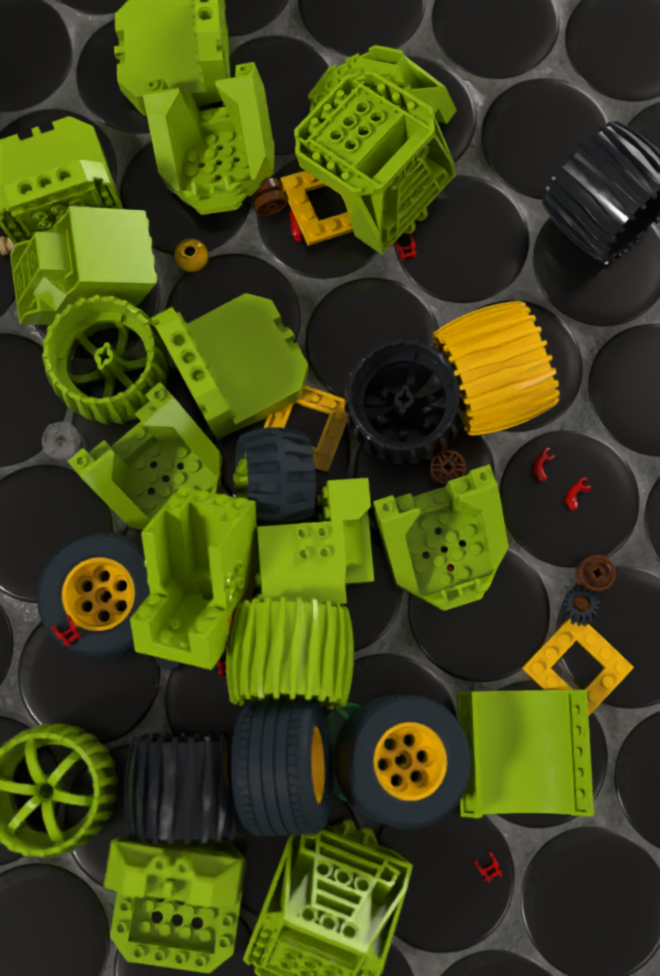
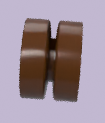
M277 178L264 179L260 183L261 187L250 196L258 216L275 214L284 209L288 203L281 183Z
M444 450L442 453H437L429 467V476L432 482L441 488L446 487L448 481L463 477L466 472L464 458L453 450Z
M593 555L582 560L575 569L577 584L582 589L586 588L587 592L591 590L594 593L609 588L616 577L613 563L602 555Z

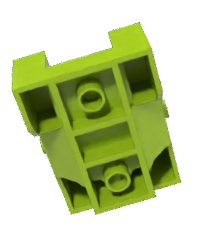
M69 206L65 214L47 232H35L30 240L16 243L10 253L19 325H51L56 319L55 315L57 313L60 314L66 309V305H72L80 301V298L95 297V295H101L102 297L114 296L122 301L126 300L137 307L158 281V275L154 270L155 256L151 250L152 238L149 236V219L146 218V212L142 210Z
M368 478L327 481L326 486H323L319 494H316L317 506H320L321 513H318V522L257 527L260 568L256 573V577H253V587L257 588L258 595L254 596V599L258 598L260 602H265L266 598L271 597L272 602H280L281 597H286V602H296L297 598H301L302 602L310 603L311 599H317V604L330 601L331 606L334 603L341 605L347 603L345 585L374 581L368 509L371 507Z
M180 487L141 532L150 594L130 619L135 652L212 670L225 650L228 637L227 619L260 568L256 506L253 500Z

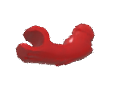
M290 210L291 233L296 242H301L303 240L302 231L293 211Z
M550 448L544 449L534 462L533 476L537 477L541 483L547 479V475L542 467L543 463L555 457V455L547 456L546 452Z
M582 478L568 491L565 503H567L570 510L578 509L576 495L579 491H590L591 485L583 486V483L589 481L588 478Z

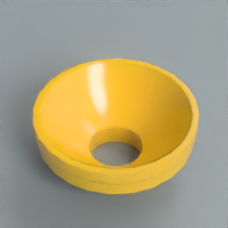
M191 238L186 239L176 247L175 261L182 270L196 272L206 265L208 251L201 241ZM188 247H193L195 253L192 256H187L185 250Z

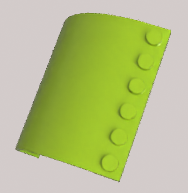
M587 690L456 692L457 720L467 736L472 759L468 786H466L467 789L460 800L461 817L481 818L482 815L502 813H553L586 817L594 816Z

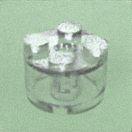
M57 422L47 426L42 436V446L44 452L55 461L69 464V459L82 448L85 449V440L80 431L72 424Z

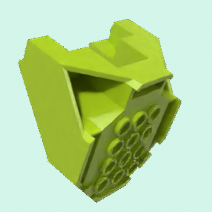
M377 45L370 47L369 52L361 56L358 53L345 59L346 63L338 67L336 64L329 67L308 94L311 103V113L346 75L354 74V77L365 76V72L374 71L431 106L437 122L447 124L457 111L446 87L408 59L402 50ZM360 108L358 112H364L367 108ZM375 117L372 121H379L382 117ZM347 122L345 125L351 126L354 122ZM361 131L359 135H366L369 131ZM335 135L332 137V139L337 140L341 137V135ZM348 145L346 149H353L356 145Z
M254 62L236 65L234 78L215 81L217 90L225 107L199 111L190 91L181 92L179 87L169 89L164 78L146 81L143 99L158 172L167 188L172 193L177 194L189 206L194 207L201 215L237 210L247 196H251L261 187L260 183L266 177L269 179L274 174L275 143L272 138L264 85Z
M161 382L145 394L149 402L135 413L140 422L114 445L111 446L103 440L91 452H87L82 448L68 460L79 476L136 532H142L180 487L219 494L223 456ZM152 462H157L156 468H151ZM180 463L184 464V468L182 470H179L177 468L178 464ZM169 476L170 480L163 482V477ZM151 488L155 489V493L153 495H149L148 493L149 489Z
M490 465L471 470L466 476L450 480L446 487L412 497L411 493L394 498L392 495L373 502L372 508L383 551L396 587L443 611L482 599L509 548L499 488ZM436 528L441 529L442 533L440 535L435 534L434 530ZM460 540H464L466 542L465 547L459 546ZM442 546H446L448 548L447 553L441 552ZM423 552H428L430 557L424 559L422 557ZM449 564L454 566V570L451 572L447 570V565Z

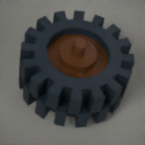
M578 587L576 591L573 588L570 590V593H566L561 610H563V616L566 615L565 619L567 621L571 619V624L574 625V622H577V626H581V623L586 626L588 622L591 624L595 620L600 603L597 601L598 597L596 595L592 597L593 592L591 590L587 593L586 588L581 591L580 587Z

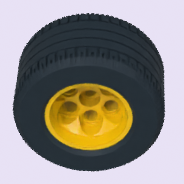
M111 532L88 533L65 543L47 561L38 581L37 607L39 608L38 613L41 616L40 619L42 624H44V628L57 644L79 656L116 659L136 653L130 619L150 594L143 546L128 537ZM109 572L110 579L103 582V573ZM123 581H126L127 588L125 591L121 592L119 590V584ZM92 582V584H93L92 590L89 591V592H86V591H85V585H86V583ZM110 592L112 597L108 599V602H104L103 596ZM90 601L92 603V609L91 611L86 612L84 606L87 602ZM125 601L127 608L121 612L118 608L119 603ZM108 611L110 617L106 622H103L101 615L103 612ZM67 615L72 617L78 626L77 631L81 632V639H74L70 642V647L64 645V640H59L55 630L52 629V626L55 625L60 633L67 631L71 626L70 620L66 617ZM70 631L65 637L68 639L75 633Z
M404 694L373 699L360 706L348 717L336 740L334 771L341 792L344 793V797L354 809L365 817L390 827L419 829L443 819L458 805L467 789L466 786H468L472 759L467 736L458 720L449 710L432 699L419 695ZM407 734L411 738L408 746L404 744V737ZM387 738L391 740L392 744L388 750L384 747V741ZM419 751H422L424 754V758L422 761L419 762L417 759V753ZM401 755L402 763L396 764L395 757ZM383 758L385 766L380 770L378 768V761ZM415 770L417 772V779L413 782L410 775ZM393 775L398 777V783L395 786L391 784V777Z
M297 698L254 701L249 703L237 718L232 743L233 793L240 821L253 835L315 834L324 828L329 820L333 796L331 739L325 712L321 705L313 699Z

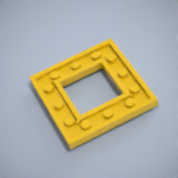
M307 171L280 178L284 194L308 246L354 232L348 212L324 220H318L306 192L327 186Z
M305 385L303 397L297 400L296 403L329 415L317 448L311 446L314 454L315 469L328 473L345 430L349 413H345L344 410L345 399ZM294 402L275 414L269 415L264 428H285Z
M569 619L531 657L522 669L543 690H573L551 667L577 641L604 667L584 689L587 690L589 717L634 667L589 624L584 626L581 623V626H577V622H574L573 625L570 623L571 619Z

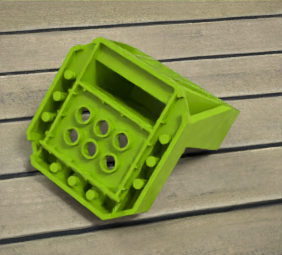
M128 0L115 13V31L119 40V46H114V54L116 59L120 60V64H117V81L123 94L142 115H147L143 93H145L146 81L164 78L169 89L179 87L181 92L190 91L197 107L223 101L215 81L230 78L225 0Z
M374 71L365 72V76L354 77V74L346 75L294 130L296 139L295 154L300 167L343 196L355 236L382 255L403 233L411 234L415 230V219L423 221L427 217L426 207L455 177L454 161L434 116L433 108ZM360 108H367L364 112H358ZM375 117H382L379 121H372ZM347 122H354L351 126L345 125ZM361 131H369L366 135H359ZM335 135H341V137L337 140L332 139V137ZM348 145H356L353 149H346Z
M68 116L52 122L54 130L41 133L39 127L31 129L34 137L21 141L18 135L15 134L0 140V226L14 245L30 240L35 232H47L65 214L69 206L123 209L103 148L93 126Z
M245 293L188 324L184 321L180 312L176 313L173 307L151 318L217 440L267 418L269 415L288 407L289 404L293 402L295 404L297 400L302 399L309 372L308 363L301 353L302 351L298 343H293L292 340L295 339V336L288 326L284 327L281 316L272 300Z
M344 819L342 822L332 826L326 824L324 828L315 834L289 835L243 960L247 965L251 964V962L255 965L254 972L258 976H380L406 894L413 865L393 850L379 845L372 828L365 826L360 830H356L355 823L350 819Z
M130 835L117 837L111 841L104 887L117 892L110 937L126 961L210 973L231 957L236 946L247 870L244 855L231 841L222 840L221 842H215V838H207L205 844H201L200 839H190V844H185V839L175 840L174 844H168V839H161L160 844H154L151 838H149L148 843H144L141 840L135 841L131 839ZM157 898H164L165 900L159 901ZM176 900L185 901V903L179 904ZM160 911L163 915V920L160 922L154 921L152 918L153 912ZM180 914L183 917V923L180 925L174 924L172 916ZM200 917L203 920V926L200 928L194 927L192 919Z

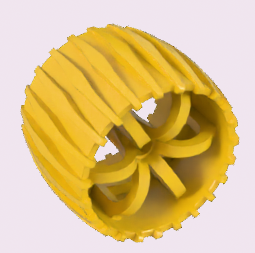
M505 302L472 311L436 330L432 335L433 345L437 346L440 353L443 352L449 357V362L458 369L454 371L455 376L460 375L463 384L459 388L460 390L465 389L464 403L467 404L463 424H466L464 430L467 431L468 435L488 434L517 426L539 416L559 402V390H555L559 383L558 380L553 379L556 369H551L549 363L553 359L552 355L547 356L544 348L547 345V341H542L539 335L542 329L541 327H535L533 322L536 321V317L528 314L531 310L529 307H526L524 302Z

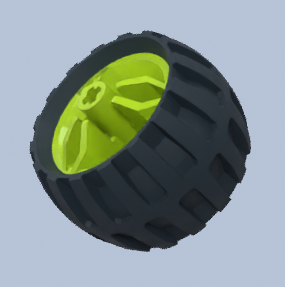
M268 427L253 430L239 436L235 455L233 487L234 491H236V498L255 501L257 527L310 523L312 520L316 490L313 449L307 435L287 428Z

